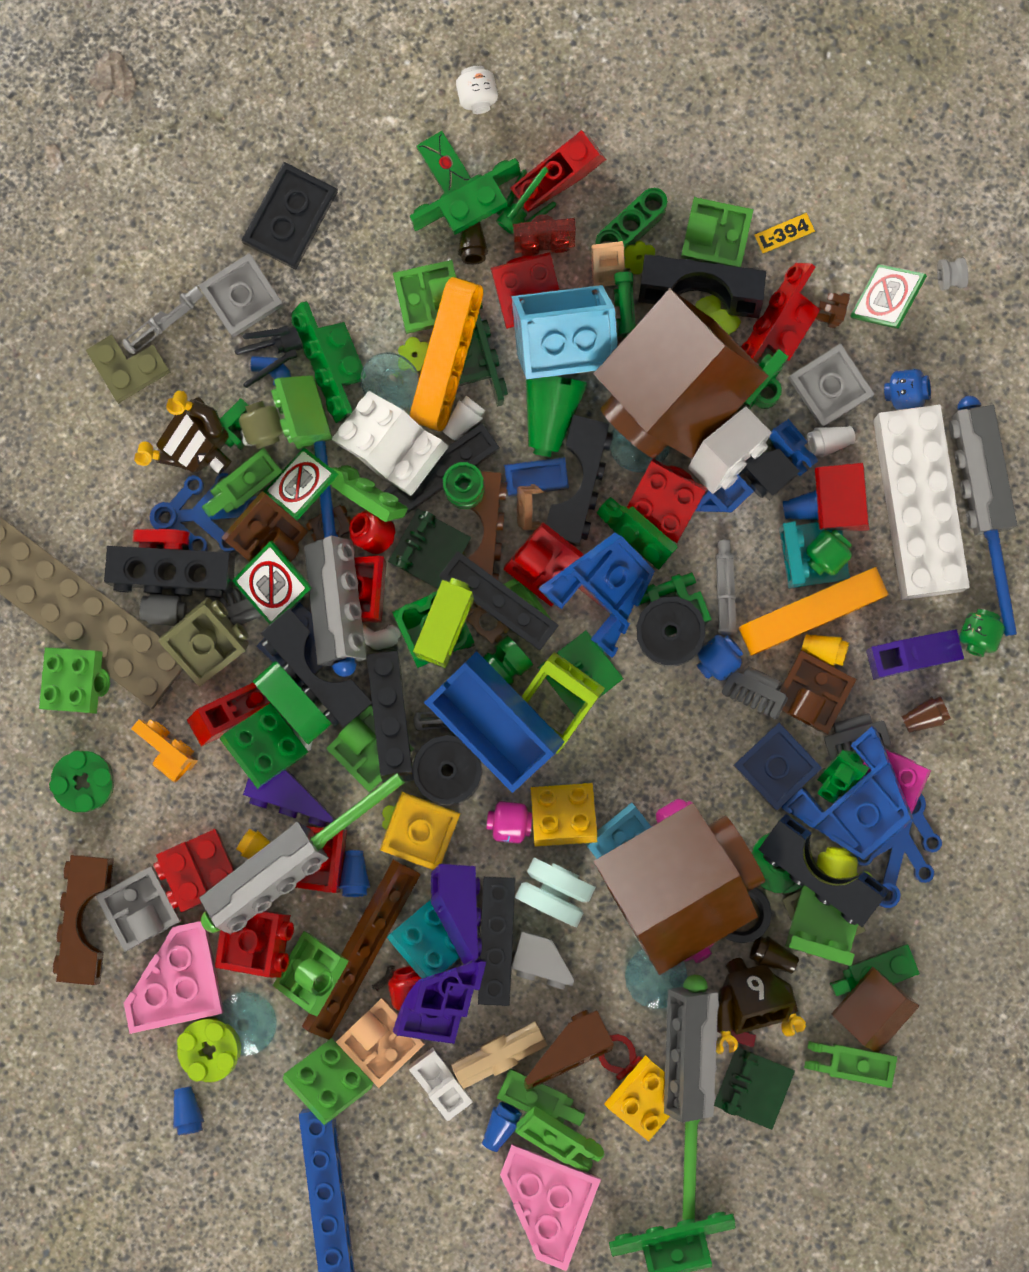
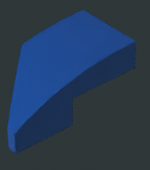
M737 474L738 479L728 489L724 490L721 487L714 494L708 491L701 499L695 511L732 513L754 490Z

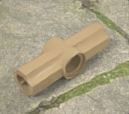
M534 1021L507 1036L503 1034L480 1046V1050L455 1061L451 1066L458 1082L465 1089L492 1074L496 1076L516 1066L519 1060L544 1049L548 1044L537 1022Z

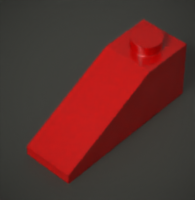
M250 683L196 709L187 719V722L202 747L219 739L222 734L271 702L254 683Z

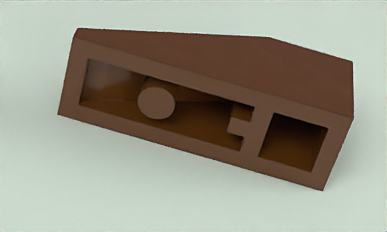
M584 1010L571 1017L572 1022L568 1023L525 1078L524 1086L526 1091L612 1051L614 1044L597 1010L592 1013Z

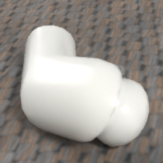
M362 623L365 644L374 650L393 647L401 637L400 629L395 625H388L386 629L374 632Z

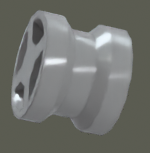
M964 257L957 258L953 262H948L946 259L938 261L937 278L940 290H948L951 286H957L960 289L967 287L968 267Z

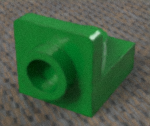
M242 398L220 418L222 426L229 435L225 444L229 448L235 445L240 450L244 447V444L234 432L242 430L239 418L247 412L245 406H248V404Z

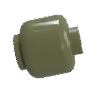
M263 401L245 406L247 412L240 416L239 423L246 442L250 445H256L257 449L279 442V436L282 435L283 430L277 408L273 405L264 406Z

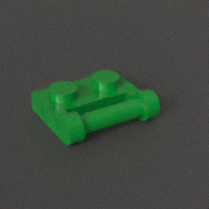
M618 272L614 274L615 285H618V288L613 289L614 306L620 307V318H616L617 337H622L623 340L636 327L632 272Z

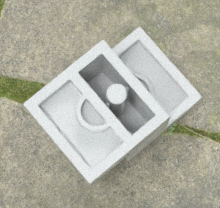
M370 391L358 402L356 408L346 421L341 424L332 438L340 447L358 457L376 475L411 496L449 447L441 439L420 427L404 410Z

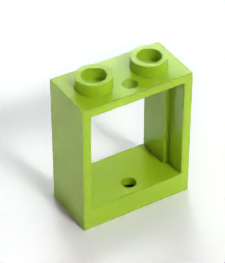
M451 578L450 583L444 580L441 581L413 650L416 657L446 669L474 601L473 593L468 588L469 585L454 578Z
M554 652L542 666L522 695V698L529 703L549 675L585 701L563 735L551 727L565 741L556 752L558 754L605 688Z

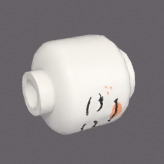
M471 66L462 70L461 75L456 80L461 107L466 110H472L473 114L488 112L490 106L498 99L493 73L485 70L483 66Z

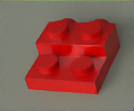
M213 829L156 854L158 862L154 863V868L160 880L166 879L171 890L167 891L166 894L172 908L179 907L180 912H185L202 904L199 897L235 870L217 829Z
M264 911L253 916L247 921L246 926L237 932L229 934L220 930L214 968L268 978H281L282 972H285L289 965V955L285 953L287 941L292 938L294 933V924L290 922L291 915Z

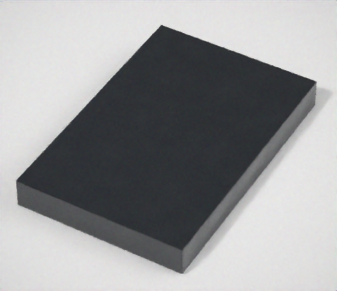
M283 162L241 240L242 243L296 270L335 199L338 189Z

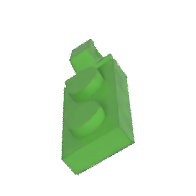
M260 448L214 485L215 487L210 490L214 497L201 508L208 517L214 516L222 508L226 513H229L231 510L240 507L282 473V470L265 448Z
M511 1068L509 1069L497 1099L527 1113L536 1106L561 1123L567 1120L578 1126L582 1124L585 1113L571 1106L574 1099L546 1084H541L526 1091L524 1080L527 1076Z

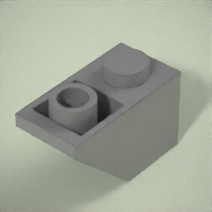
M526 931L521 932L512 969L517 970L516 976L532 981L535 980V976L548 979L547 985L560 989H565L566 984L573 986L574 977L553 940Z

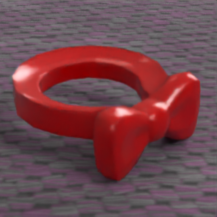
M615 1034L610 1035L611 1040L623 1042L628 1047L630 1063L624 1068L614 1066L607 1062L605 1055L600 1056L599 1061L608 1071L616 1073V1079L621 1081L628 1073H631L643 1058L636 1056L635 1047L631 1040L626 1036Z

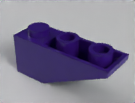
M957 629L873 646L866 650L873 680L964 659Z
M288 769L258 789L248 777L243 795L251 797L249 803L267 809L268 803L280 807L278 813L296 818L297 814L301 813L310 816L309 823L324 828L328 822L332 823L336 820Z
M439 864L431 872V904L463 965L476 961L482 951V941L477 935V926H479L481 921V909L477 907L476 899L480 891V879L476 877V866Z

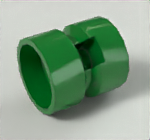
M459 462L452 465L445 472L443 477L444 492L447 500L454 507L470 509L482 501L485 493L484 479L481 471L475 465L468 462Z
M508 635L494 646L495 652L493 654L487 652L483 656L509 685L514 683L513 677L515 675L522 676L534 665Z

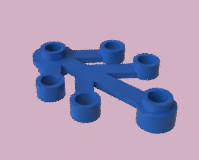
M219 474L215 479V484H217L221 479H223L228 474ZM192 475L185 480L184 487L170 503L161 502L152 508L150 523L155 529H173L190 532L182 523L195 522L219 542V546L224 552L233 553L236 551L233 547H224V540L221 537L226 532L212 520L239 518L257 496L249 498L244 505L231 510L229 513H226L222 508L214 516L208 517L201 507L214 497L210 492L215 487L213 485L193 509L181 510L192 495H199L204 490L203 481L198 476ZM191 481H199V488L197 490L189 489ZM164 513H170L171 515L168 523L161 522V516ZM190 532L189 550L195 551L193 544L200 540L204 544L200 551H207V541L203 537L194 536Z
M922 794L912 812L914 819L871 855L866 862H861L858 859V865L867 866L873 861V858L891 849L883 883H881L890 890L891 898L888 901L882 900L879 904L881 907L892 908L900 901L901 895L896 882L904 852L914 867V877L917 881L927 883L934 877L933 868L926 864L909 834L913 822L923 837L921 844L925 851L937 852L942 846L941 838L934 834L923 815L926 801ZM929 837H934L937 841L934 849H930L927 846V839ZM922 867H926L929 870V876L926 879H922L919 876V870Z

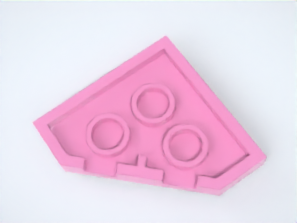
M201 921L172 927L161 948L154 955L135 988L124 1001L130 1034L224 1013L208 931L202 927Z
M512 1143L500 1173L503 1183L527 1234L536 1259L567 1271L601 1179Z

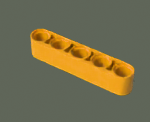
M451 277L445 285L410 411V417L418 425L440 432L448 423L483 299V287L479 284Z
M874 567L752 620L738 628L752 656L889 596V593L877 567Z

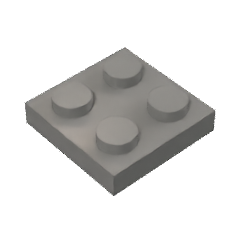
M250 253L198 285L232 338L284 306Z
M842 344L837 345L788 377L820 427H826L874 396V392Z

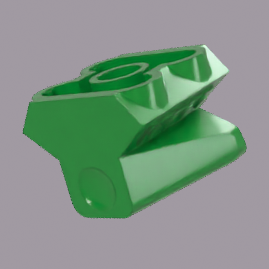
M437 591L392 612L417 668L430 663L416 657L413 650ZM466 622L463 625L453 652L475 646L474 639Z

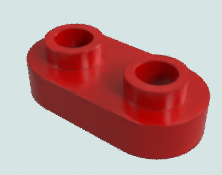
M173 529L133 530L132 543L138 544V547L141 548L164 546L163 549L182 550V546L189 545L190 532Z

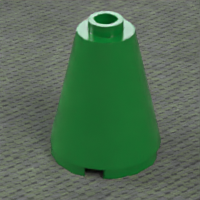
M559 376L526 379L528 447L534 448L533 454L551 457L552 451L559 452L572 422L573 415H575L585 392L587 382Z

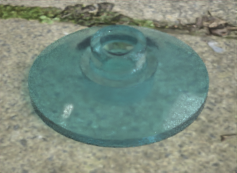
M390 352L377 354L368 360L361 372V387L364 394L366 395L370 391L402 410L412 405L419 382V374L414 365L405 357ZM390 374L398 379L397 383L390 380Z
M240 992L222 1002L224 1013L215 1015V1018L235 1029L241 1042L242 1056L256 1054L270 1044L276 1032L277 1019L273 1007L264 997L252 992ZM240 1019H246L249 1022L248 1030L243 1031L239 1028L238 1022Z

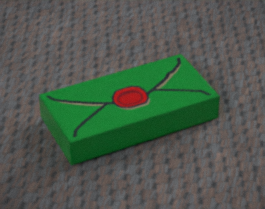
M443 131L416 145L419 154L443 193L451 189L457 190L466 185L468 180L471 179Z

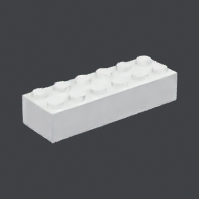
M941 405L878 413L873 422L901 600L963 592L970 588Z

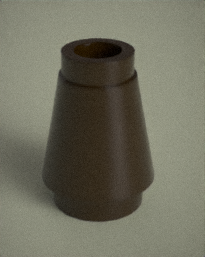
M478 222L461 232L458 255L461 256V260L465 264L474 265L484 262L488 254V248L481 222Z
M761 936L756 939L749 958L755 961V965H766L771 969L790 974L795 971L799 962L798 956L769 936L765 938Z

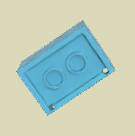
M603 285L512 296L517 356L526 379L596 371L618 347L615 307Z

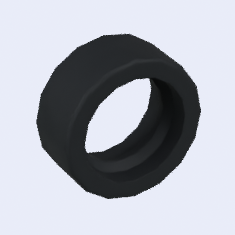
M758 888L748 892L749 896L755 900L759 907L760 914L757 923L748 931H734L724 937L727 940L741 944L753 942L763 936L770 926L772 916L770 902Z

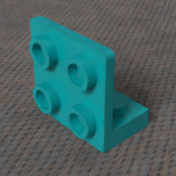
M796 521L783 523L779 528L789 589L840 582L850 578L848 562L836 575H829L824 571L820 576L808 565L807 562L810 558L806 554V548L823 531L819 529V522L796 525ZM836 530L843 536L842 530Z

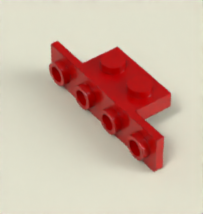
M795 263L787 270L785 280L778 291L771 296L764 314L757 319L751 335L740 346L756 363L766 347L773 353L780 349L789 356L787 361H790L820 312L817 306L800 293L816 268L812 263Z

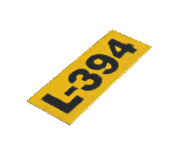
M805 213L759 232L754 236L763 254L815 232L808 214Z

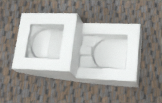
M434 1047L408 1066L410 1072L428 1093L430 1100L447 1121L473 1103L470 1096L462 1088L455 1075Z

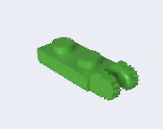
M343 465L339 468L332 467L339 475L330 485L340 491L342 495L384 522L405 517L408 507L398 502V498L395 495L376 488L373 481L360 477L358 470L354 467L351 468L348 465Z
M808 1042V1049L819 1053H831L830 1065L814 1060L805 1061V1069L828 1073L831 1077L892 1088L897 1056L834 1043L832 1046L818 1042Z
M536 1106L516 1123L515 1132L563 1163H568L576 1169H580V1171H589L593 1166L592 1160L598 1162L605 1155L604 1148L599 1143H596L595 1140L592 1138L586 1139Z

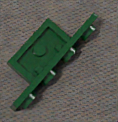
M479 313L459 386L489 379L498 407L504 404V396L508 395L504 378H498L495 367L500 366L496 349H490L487 338L491 337L487 319L481 320Z

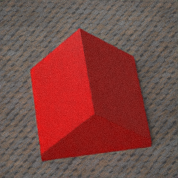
M854 463L815 468L819 529L869 531L864 464Z
M384 556L354 557L362 622L382 623L387 562Z
M306 826L313 831L314 835L324 829L323 827ZM342 830L326 842L323 850L329 859L321 864L317 872L305 876L296 883L295 888L340 893L339 885L348 830Z

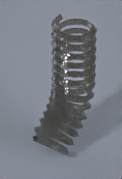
M387 966L385 976L372 985L373 990L375 988L379 992L380 988L382 989V987L387 985L388 980H390L389 978L394 976L395 968L392 967L396 966Z

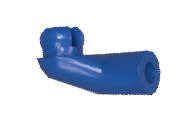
M252 356L251 372H260L278 358ZM284 364L269 373L274 379L291 377L290 370Z

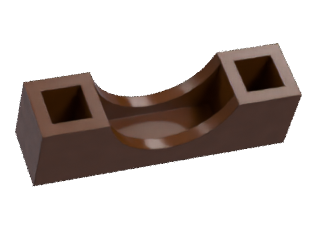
M481 471L484 479L485 493L482 501L470 509L480 518L484 527V534L478 549L467 558L499 581V573H494L495 561H501L502 543L496 541L497 530L503 531L505 512H499L500 500H506L507 482H502L501 473Z
M71 855L70 861L65 863L64 879L68 880L67 891L62 893L60 910L64 911L63 924H59L57 929V942L61 944L60 953L55 956L53 963V973L57 974L56 982L97 985L101 982L104 952L89 942L84 933L82 921L88 903L98 894L111 888L114 858Z

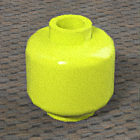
M827 847L826 851L819 853L817 866L830 877L849 878L857 874L858 859L851 855V852L847 849Z

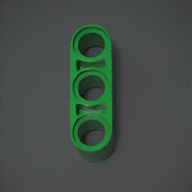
M655 187L645 190L599 232L595 245L602 244L605 241H623L624 248L628 245H634L665 216L668 201L664 191ZM654 200L661 205V208L652 211L645 206V203ZM631 220L635 221L639 228L635 231H628L624 228L623 224Z
M276 660L252 680L308 745L332 725Z

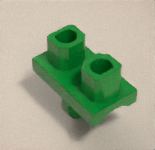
M842 750L818 777L817 780L822 783L817 792L818 795L828 802L834 803L839 796L842 797L866 774L869 767L863 765L860 756L855 752Z

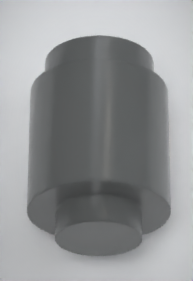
M151 593L149 596H142L140 620L147 621L148 624L175 626L187 614V603L182 602L180 595Z

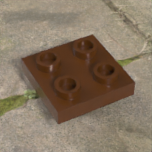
M261 491L221 538L249 562L270 541H273L286 558L292 562L300 549L298 543L309 531L266 493Z
M801 650L779 692L784 693L788 697L782 712L828 735L857 679Z

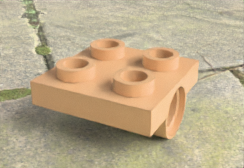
M383 997L336 1041L342 1050L378 1088L425 1045L422 1039L397 1036L393 1033L398 1013Z

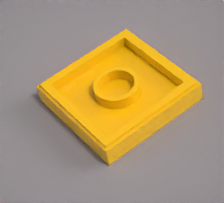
M401 791L379 850L434 870L439 864H442L460 813Z

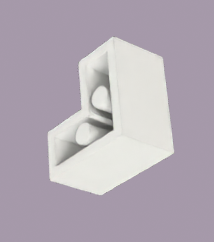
M745 406L702 442L688 469L712 494L721 487L726 490L738 479L737 474L747 465L745 461L751 456L754 459L758 458L768 448L766 441L772 432Z

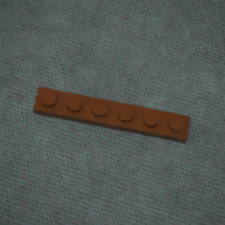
M394 859L392 860L341 954L349 960L319 1015L315 1016L309 1013L302 1025L305 1030L327 1040L332 1038L421 875L419 872Z

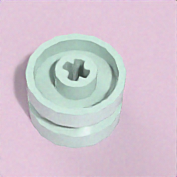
M533 858L527 873L531 878L543 884L539 888L528 882L521 883L515 898L577 928L583 916V911L580 907L568 902V899L572 897L581 902H589L596 887L578 879L579 875L554 863L551 866L539 859Z

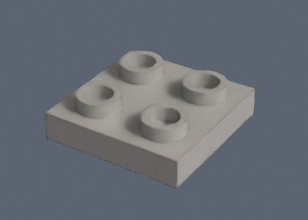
M153 866L96 896L124 952L182 921L177 910L172 908L167 898V891Z

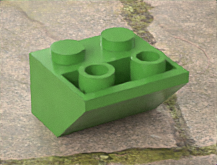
M313 375L274 379L276 389L271 390L276 408H278L280 414L285 416V418L280 419V423L288 442H294L297 449L300 450L303 447L313 446L317 441L326 442L332 440L331 430Z

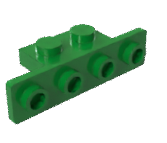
M514 158L510 161H501L495 165L492 171L485 175H476L469 179L463 187L457 190L451 189L446 191L439 200L430 205L423 204L417 207L413 214L410 215L414 230L418 231L444 217L452 232L456 235L508 207L507 201L498 186L520 175L518 160Z
M301 302L291 313L292 325L296 328L303 344L304 354L312 365L315 381L321 387L326 399L327 410L333 416L335 423H339L352 413V408L343 386L362 382L367 378V375L345 322L318 328L308 302Z
M717 1212L709 1215L708 1219L695 1222L694 1219L682 1220L676 1224V1227L664 1229L663 1226H656L647 1229L645 1234L633 1236L632 1233L621 1234L614 1238L615 1241L609 1242L611 1255L614 1257L643 1250L648 1272H692L712 1267V1261L705 1236L735 1229L734 1214L726 1215V1212Z

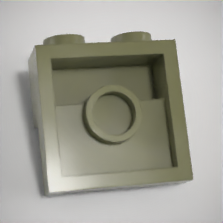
M209 597L187 613L179 623L158 640L199 687L245 652L249 644L246 640L249 638V635L244 627L239 623L233 625L226 617L228 615L226 607L219 600L213 602Z

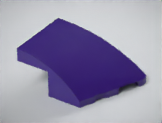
M477 960L419 979L409 991L400 1008L393 1033L397 1036L455 1044L461 1017H467L473 991L480 989L486 961Z

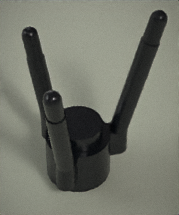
M286 325L277 329L243 334L244 339L271 337L272 339L238 348L234 351L236 355L269 346H274L277 354H284L243 384L245 388L250 387L288 360L298 357L296 351L302 349V343L294 326L288 328Z

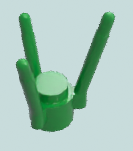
M547 167L542 168L516 204L513 203L516 195L511 190L506 199L508 207L497 213L499 217L496 219V222L512 236L518 231L524 234L529 226L556 207V202L553 201L526 221L524 219L527 213L522 207L548 172ZM523 169L516 182L527 174V170Z

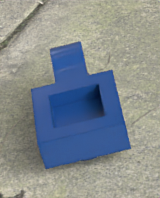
M789 419L771 431L769 439L773 443L774 448L780 449L787 458L791 456L792 463L800 471L798 473L799 476L808 471L802 461H805L809 467L818 462L817 457L804 446L808 441Z

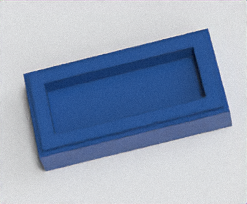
M565 457L504 465L508 497L517 496V487L531 486V484L537 485L544 492L569 489Z

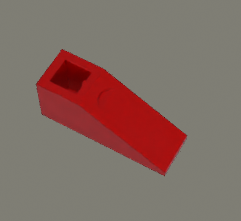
M581 130L511 186L510 189L519 200L542 168H548V172L523 205L526 211L530 212L582 180L607 159L591 137Z

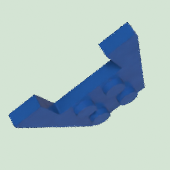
M614 533L543 584L539 590L554 605L562 609L582 585L610 613V616L593 635L591 640L605 654L613 658L618 650V647L615 645L620 634H625L630 625L627 619L634 605L639 606L655 570L622 536Z
M870 727L851 744V747L868 765L871 771L824 812L805 788H801L782 806L784 811L793 814L808 826L817 829L828 836L829 839L863 860H867L914 819L875 727Z

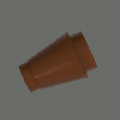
M941 696L935 699L930 697L906 715L901 716L909 733L945 725V721L951 719Z

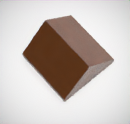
M872 967L831 1014L861 1044L875 1052H880L920 1005Z

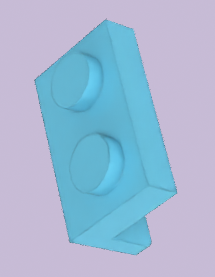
M630 803L597 830L598 842L585 843V845L598 859L651 828V826L636 806Z

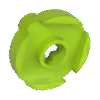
M206 1017L193 1022L186 1027L177 1039L179 1062L189 1078L196 1082H216L225 1078L234 1070L241 1055V1042L237 1032L229 1024L225 1025L222 1021H218L217 1018ZM204 1042H207L209 1046H215L216 1051L212 1053L213 1058H209L208 1055L203 1053Z

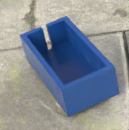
M477 651L424 702L512 793L555 755L565 742Z

